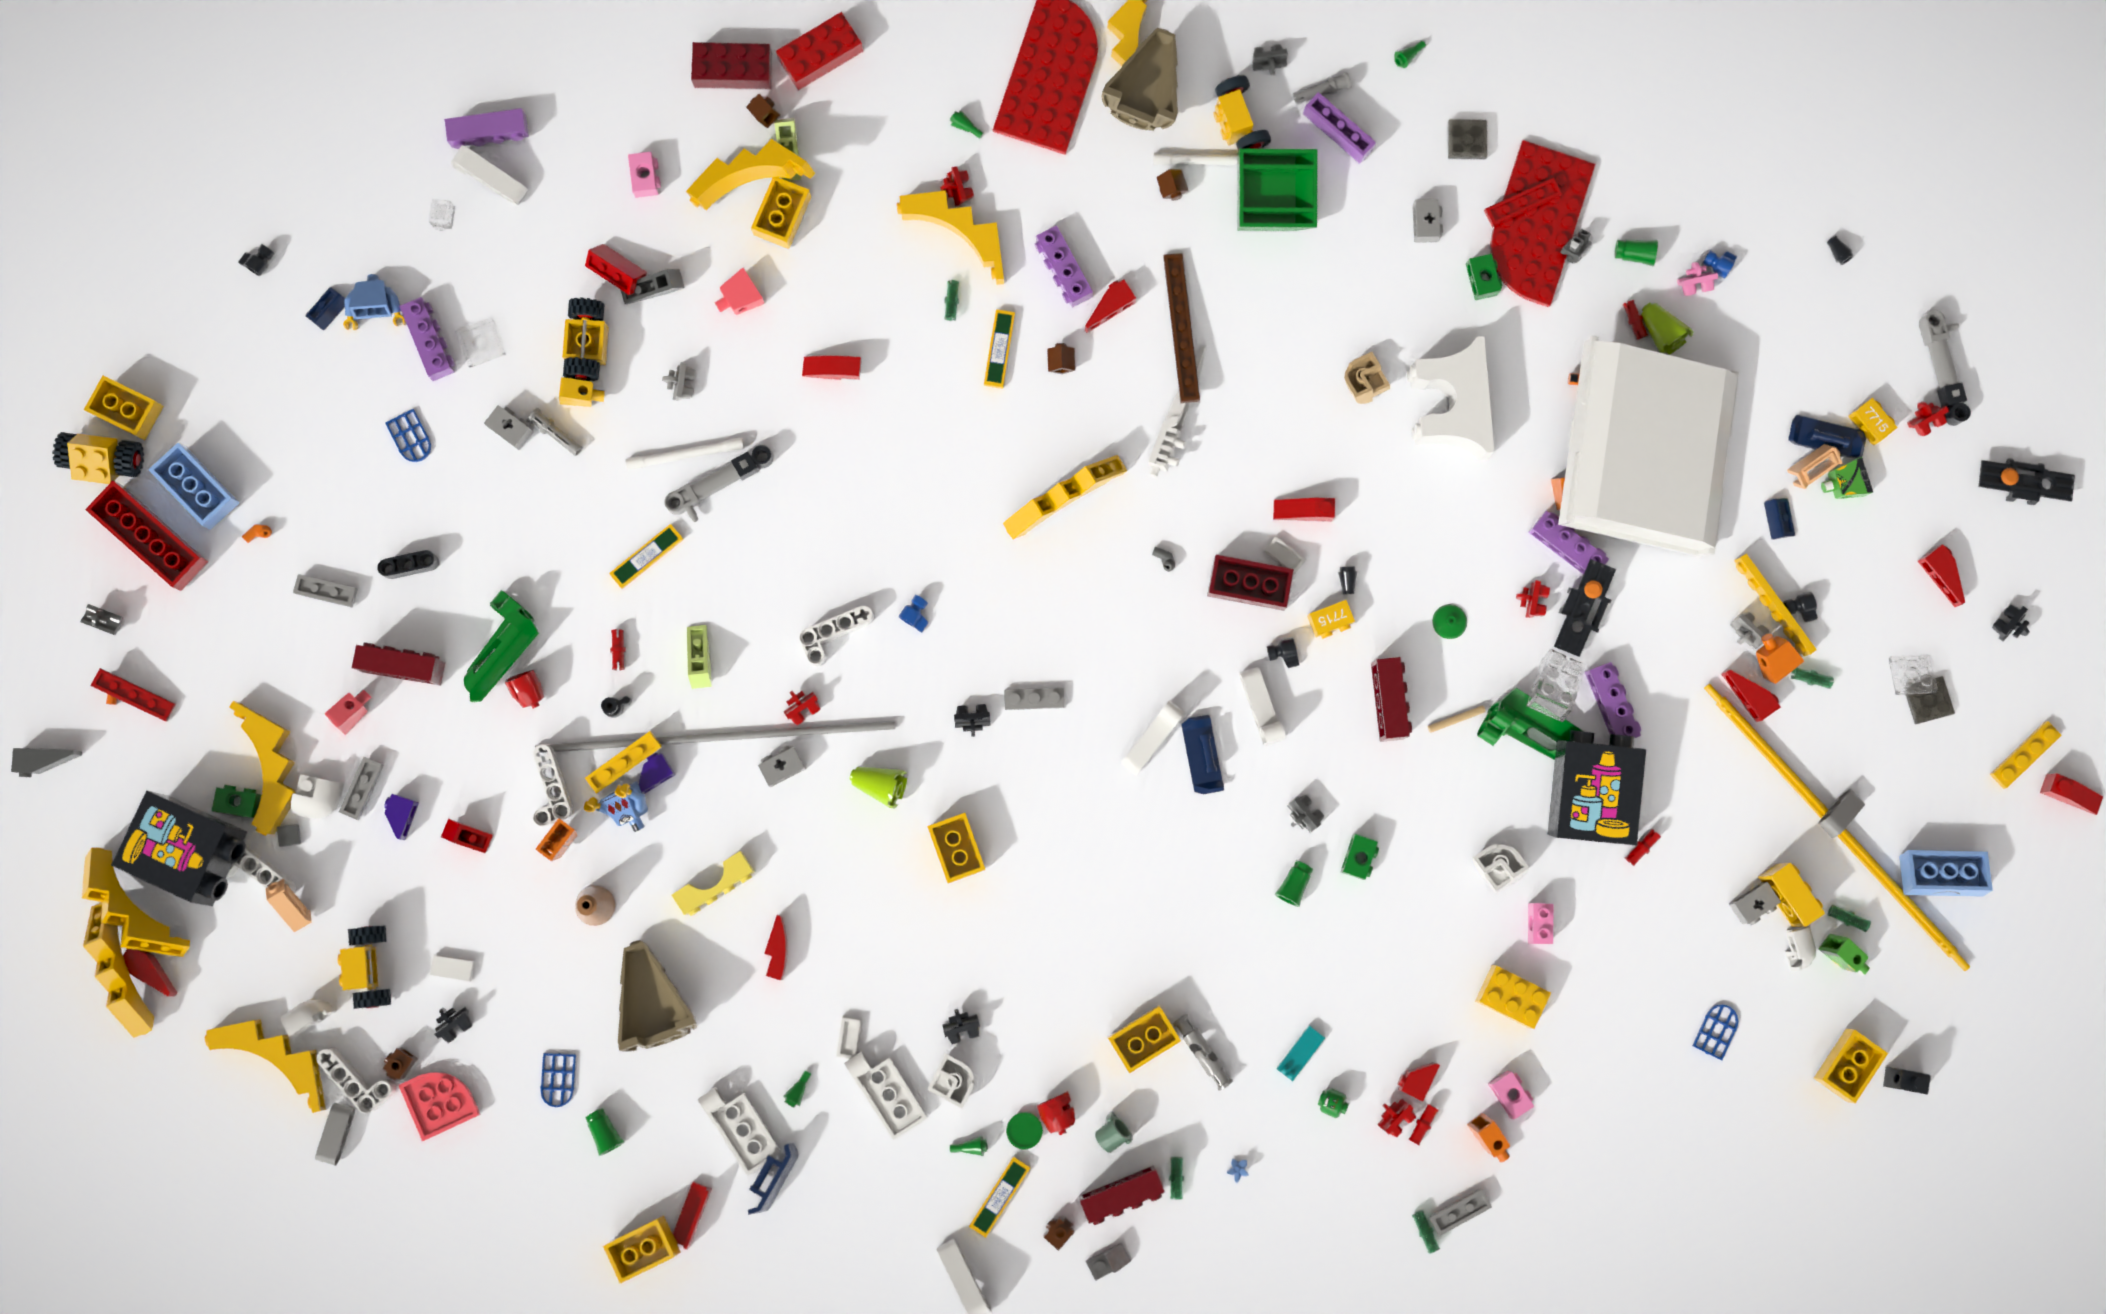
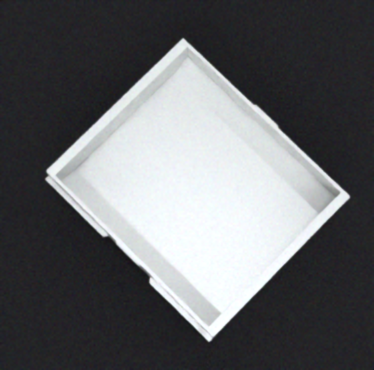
M1591 335L1590 339L1584 341L1558 525L1695 556L1715 555L1724 491L1723 481L1729 438L1732 431L1739 372L1623 343L1599 341V337Z

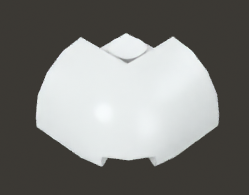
M300 774L296 793L292 795V813L314 819H323L337 809L340 803L344 784Z
M1491 845L1472 857L1477 871L1483 880L1487 881L1495 894L1508 885L1517 882L1530 869L1518 851L1507 845Z
M1810 926L1786 930L1791 950L1786 951L1785 954L1790 971L1798 972L1809 967L1816 957V945Z
M307 1000L281 1017V1021L287 1034L291 1037L298 1035L312 1024L322 1022L335 1013L336 1010L329 1002L324 1000Z
M945 1053L927 1090L963 1109L973 1090L974 1075L966 1064Z

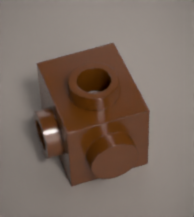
M759 93L746 106L755 119L767 129L781 116L774 108L775 102L769 96L765 98Z
M1169 169L1156 177L1163 199L1176 201L1189 191L1182 169Z
M1057 343L1055 347L1048 348V372L1062 375L1076 371L1075 348L1067 346L1066 343Z
M399 1047L393 1053L390 1052L387 1055L382 1069L387 1072L386 1075L392 1080L405 1079L418 1058L403 1047Z
M1060 1216L1057 1219L1052 1218L1045 1226L1047 1230L1043 1234V1238L1059 1251L1075 1233L1072 1228L1074 1224L1066 1217L1063 1219Z

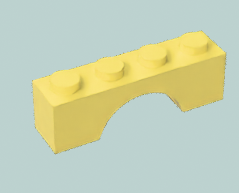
M742 851L723 861V876L714 887L701 890L692 884H687L671 894L683 915L689 914L693 916L701 911L700 907L705 903L708 906L718 900L717 896L724 892L726 895L735 889L734 885L741 881L743 884L752 878L751 874L755 871Z

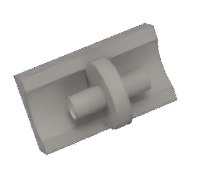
M680 362V365H677L676 377H674L675 370H669V375L662 377V381L667 383V390H672L674 384L672 400L679 401L681 398L691 399L693 396V387L684 386V380L693 381L696 370L686 367L687 363Z
M1747 612L1732 621L1730 626L1740 636L1737 640L1740 645L1746 642L1749 646L1752 645L1757 649L1763 644L1761 638L1769 633V629L1765 625L1756 627L1753 624L1755 616L1751 612Z

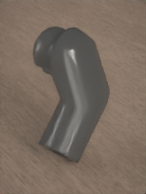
M1155 546L1152 556L1161 559L1165 571L1170 572L1174 570L1175 560L1172 553Z

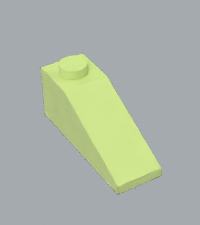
M795 118L775 120L777 143L799 156ZM796 173V175L792 179H782L786 181L801 180L802 178L800 175Z
M707 625L687 627V667L692 689L712 687Z

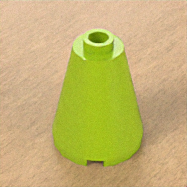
M1650 302L1642 308L1643 312L1641 315L1659 353L1671 355L1687 342L1685 338L1688 335L1690 337L1693 336L1694 331L1691 327L1659 304H1652Z
M858 766L851 771L849 780L857 789L885 806L895 809L899 805L896 804L897 799L902 800L906 789L907 778L904 775L907 772L899 769Z

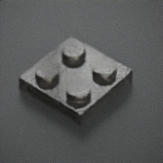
M1449 119L1447 122L1448 159L1486 160L1487 120Z
M1943 676L1903 687L1915 725L1955 714Z

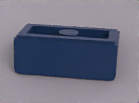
M329 287L305 317L324 331L345 308V298L335 289Z
M1788 498L1772 499L1764 502L1771 539L1776 540L1796 536Z

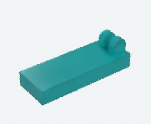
M1308 1025L1276 1069L1293 1082L1324 1041L1325 1037Z

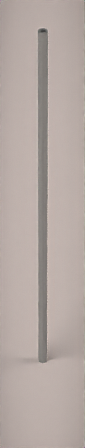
M895 721L656 738L661 745L893 730L895 729ZM639 738L548 745L554 749V752L628 747ZM542 749V752H540V753H545V752H548V751Z

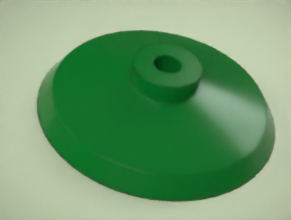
M1447 604L1435 611L1432 625L1435 632L1442 638L1455 639L1465 632L1467 617L1460 607Z
M1022 1112L1014 1115L1009 1120L1006 1134L1009 1142L1014 1147L1027 1150L1035 1147L1040 1142L1043 1128L1040 1120L1035 1115Z

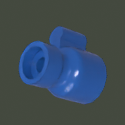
M1710 250L1702 264L1707 267L1711 266L1714 273L1725 279L1734 266L1737 256L1726 251L1721 257H1718L1715 252Z
M915 594L911 600V605H906L898 617L922 633L928 625V621L921 614V610L925 609L928 602Z

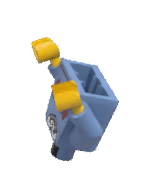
M369 274L367 281L355 283L354 289L345 298V316H347V319L344 321L343 326L347 330H349L351 322L353 323V330L358 329V323L353 320V317L354 319L392 317V313H394L393 323L395 326L398 327L397 320L399 318H402L404 326L406 321L400 314L401 309L398 296L391 287H386L385 282L379 280V277L375 274Z
M637 781L632 784L618 785L614 792L601 799L599 803L595 797H591L585 802L583 807L587 812H594L596 809L598 812L607 814L614 820L617 826L629 823L634 832L645 827L640 816L648 812L646 797L641 792Z

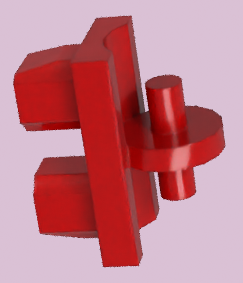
M957 166L952 167L951 171L946 174L947 178L943 179L944 185L940 187V191L946 190L948 198L953 197L955 207H959L965 201L971 200L974 197V192L971 187L964 188L962 184L967 183L969 180L967 170H958Z
M1921 401L1917 404L1918 410L1915 411L1917 417L1907 422L1909 428H1915L1919 436H1926L1931 433L1929 423L1932 422L1934 427H1940L1947 423L1945 414L1949 410L1947 406L1941 408L1938 405L1934 406L1932 402L1927 404Z
M1535 580V582L1531 583L1530 592L1529 588L1523 587L1522 594H1516V599L1521 600L1520 607L1526 608L1527 603L1526 618L1534 616L1543 617L1546 615L1547 605L1537 603L1538 597L1545 599L1549 597L1550 587L1541 585V581Z
M792 690L789 692L792 697L786 701L790 707L783 712L788 720L791 719L798 726L805 720L801 714L802 710L808 708L813 715L820 711L821 708L817 702L818 698L813 691L805 696L803 691L795 694Z
M1401 1099L1398 1103L1394 1101L1390 1106L1384 1103L1382 1107L1386 1111L1381 1115L1383 1119L1377 1125L1388 1135L1391 1134L1397 1138L1403 1131L1399 1124L1403 1120L1408 1124L1412 1123L1416 1118L1412 1111L1414 1108L1404 1099Z

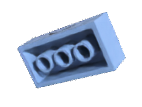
M180 443L173 446L148 469L203 527L209 530L240 503L193 453Z
M1907 850L1899 856L1904 895L1983 897L1993 891L1988 852Z

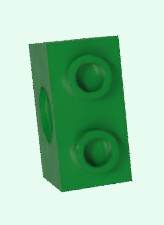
M1492 254L1469 258L1465 265L1475 301L1498 296L1503 285L1501 278L1497 276L1498 266L1496 259H1493ZM1481 274H1487L1489 276V280H1484L1481 277Z
M224 785L223 788L216 787L211 811L254 818L260 804L261 795L256 794L255 789L244 788L242 792L236 791V786ZM239 796L241 802L238 806H235L234 800Z
M1353 834L1340 873L1360 880H1366V877H1370L1373 866H1371L1372 859H1376L1379 852L1378 842ZM1359 852H1362L1366 857L1365 862L1362 864L1356 860V855Z

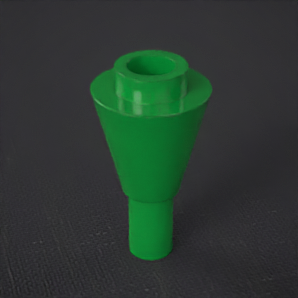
M1421 40L1414 46L1396 51L1394 53L1396 65L1401 68H1407L1418 52L1426 47V43Z
M955 110L950 118L952 122L950 126L970 132L979 139L984 133L974 126L962 110L959 112Z
M803 1072L799 1081L782 1096L785 1098L784 1103L793 1108L796 1105L800 1107L806 1088L805 1085L812 1075L811 1073Z
M979 1136L962 1144L950 1145L949 1150L950 1153L963 1152L984 1156L985 1152L988 1151V1143L986 1139H983V1136Z

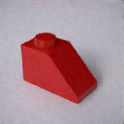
M449 818L441 835V838L485 854L493 837L490 833Z
M1432 1062L1406 1071L1405 1075L1402 1074L1398 1080V1090L1423 1102L1440 1065Z

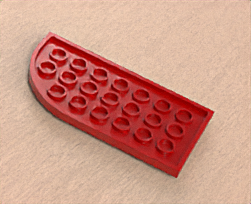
M1036 0L992 129L994 133L1064 155L1067 153L1098 55V41L1094 26L1086 13L1071 0Z
M1525 140L1521 141L1502 201L1553 177L1562 192V196L1493 227L1490 253L1493 259L1497 261L1498 270L1496 272L1512 292L1528 301L1550 307L1567 254L1560 252L1573 237L1596 164Z

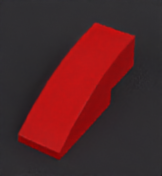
M854 356L804 357L802 377L860 380L862 359L861 357Z
M776 915L764 954L772 956L765 976L780 981L783 980L786 970L788 941L783 916Z

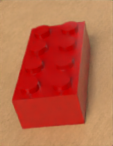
M841 11L776 50L778 61L799 91L862 53L863 46Z

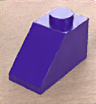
M656 752L647 757L648 761L643 764L638 784L643 794L676 775L662 753L658 754Z
M391 794L385 801L384 808L386 809L384 813L396 839L406 840L419 802Z

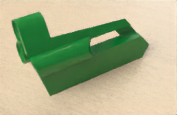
M500 590L490 602V606L504 617V621L468 668L463 679L464 686L470 693L471 702H482L539 634L534 624L533 616L503 590Z
M1516 687L1501 701L1494 703L1488 709V714L1484 718L1477 736L1494 747L1502 735H1508L1555 760L1556 749H1547L1530 738L1527 733L1528 730L1533 727L1555 742L1557 740L1569 741L1570 730H1584Z

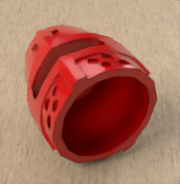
M534 669L514 675L504 681L512 698L522 708L531 706L534 709L540 706L538 702L545 697L541 682Z
M1068 1091L1037 1105L1041 1120L1049 1133L1058 1132L1059 1135L1067 1133L1066 1129L1072 1127L1075 1123V1110L1069 1104L1072 1101Z

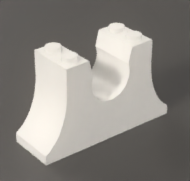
M1477 336L1471 345L1454 355L1441 358L1416 359L1406 373L1407 382H1410V388L1419 390L1436 389L1441 391L1448 400L1449 409L1444 414L1432 413L1419 418L1414 428H1411V437L1415 439V445H1453L1469 451L1479 461L1487 460L1495 450L1485 336Z

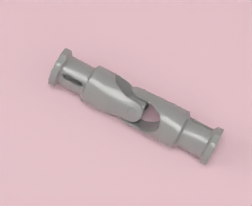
M1185 1014L1173 1022V1025L1177 1026L1183 1035L1182 1038L1197 1058L1206 1074L1212 1077L1218 1086V1091H1221L1229 1086L1233 1080L1229 1079L1218 1057L1212 1051L1198 1028H1195L1190 1022L1188 1014Z

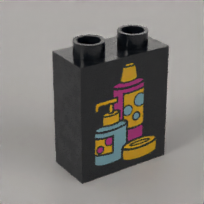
M1570 730L1569 741H1556L1547 835L1563 839L1637 846L1647 749L1634 747V736L1610 734L1609 745L1594 743V732Z
M146 790L111 866L190 903L213 907L215 901L220 900L227 891L228 881L226 877L232 864L239 861L245 852L246 844L243 840L248 831L171 796Z

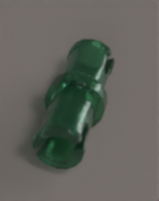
M956 280L947 281V295L944 297V303H946L944 320L952 321V318L953 321H956L960 282Z
M1797 667L1791 672V674H1794L1791 675V679L1807 682L1810 686L1818 685L1831 689L1834 683L1830 682V680L1834 681V677L1819 674L1815 670L1808 671Z
M1834 904L1830 906L1827 916L1844 922V925H1851L1865 933L1871 925L1870 920H1866L1855 915V912L1851 910L1848 912Z
M1174 1156L1170 1157L1171 1175L1168 1176L1170 1181V1199L1182 1200L1183 1181H1185L1183 1157Z
M1424 1210L1412 1214L1411 1216L1419 1230L1418 1235L1422 1237L1428 1254L1440 1250L1441 1248L1433 1234L1434 1229L1430 1227Z

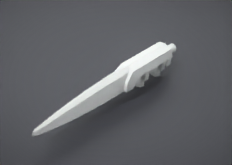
M1203 346L1200 349L1199 353L1195 358L1198 379L1206 352V346ZM1179 389L1162 424L1148 461V465L1152 467L1150 476L1154 478L1158 477L1159 471L1168 472V465L1178 466L1180 460L1173 458L1175 455L1174 448L1184 449L1186 447V441L1178 439L1181 438L1180 432L1184 426L1183 423L1191 403L1180 404Z

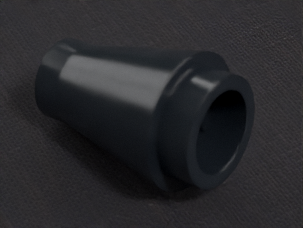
M1837 236L1827 241L1836 263L1839 262L1840 265H1844L1854 257L1853 250Z
M1355 566L1340 567L1338 575L1343 594H1355L1358 572Z

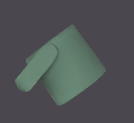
M1113 1111L1106 1116L1107 1123L1095 1131L1098 1144L1108 1153L1113 1152L1123 1143L1128 1145L1133 1141L1132 1133Z

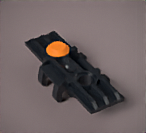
M2008 458L2005 463L1981 460L1978 487L2010 492L2009 496L2006 497L2008 502L2023 499L2027 500V505H2036L2040 497L2072 502L2075 475L2049 471L2045 469L2044 463L2031 464L2014 461L2012 458ZM2016 469L2035 472V476L2019 474ZM2043 479L2050 481L2051 486L2049 489L2042 486Z
M1592 559L1589 560L1578 589L1569 587L1567 590L1569 595L1563 608L1560 607L1558 612L1559 614L1566 615V618L1553 647L1580 657L1590 631L1599 632L1600 629L1598 627L1608 603L1611 604L1612 600L1605 596L1616 572L1615 568ZM1595 599H1599L1601 602L1591 625L1586 623ZM1574 621L1581 623L1583 628L1580 632L1573 631L1572 623Z

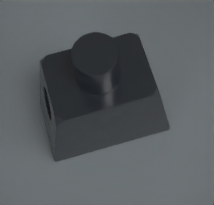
M1886 1067L1883 1087L1928 1095L1931 1075ZM1899 1074V1082L1896 1083V1076Z

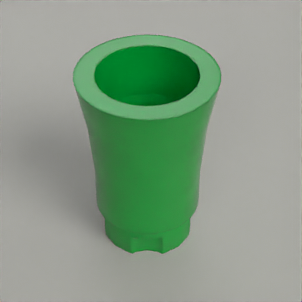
M1617 240L1614 257L1622 259V261L1637 262L1653 267L1657 257L1658 240Z
M1296 860L1274 895L1290 905L1300 907L1313 868Z
M603 1108L585 1117L599 1157L625 1143Z

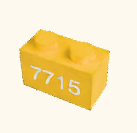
M1873 397L1848 415L1857 428L1864 432L1866 438L1873 446L1898 428L1895 425L1894 419L1884 412L1882 405L1874 400Z
M1347 600L1309 613L1307 616L1315 638L1321 636L1322 639L1332 636V632L1338 629L1340 632L1350 629L1351 624L1355 622Z

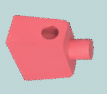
M741 268L720 286L719 289L724 297L714 302L720 313L731 307L735 315L765 304L744 268Z
M364 689L355 697L351 693H347L324 714L333 725L346 735L367 713L363 705L372 697Z

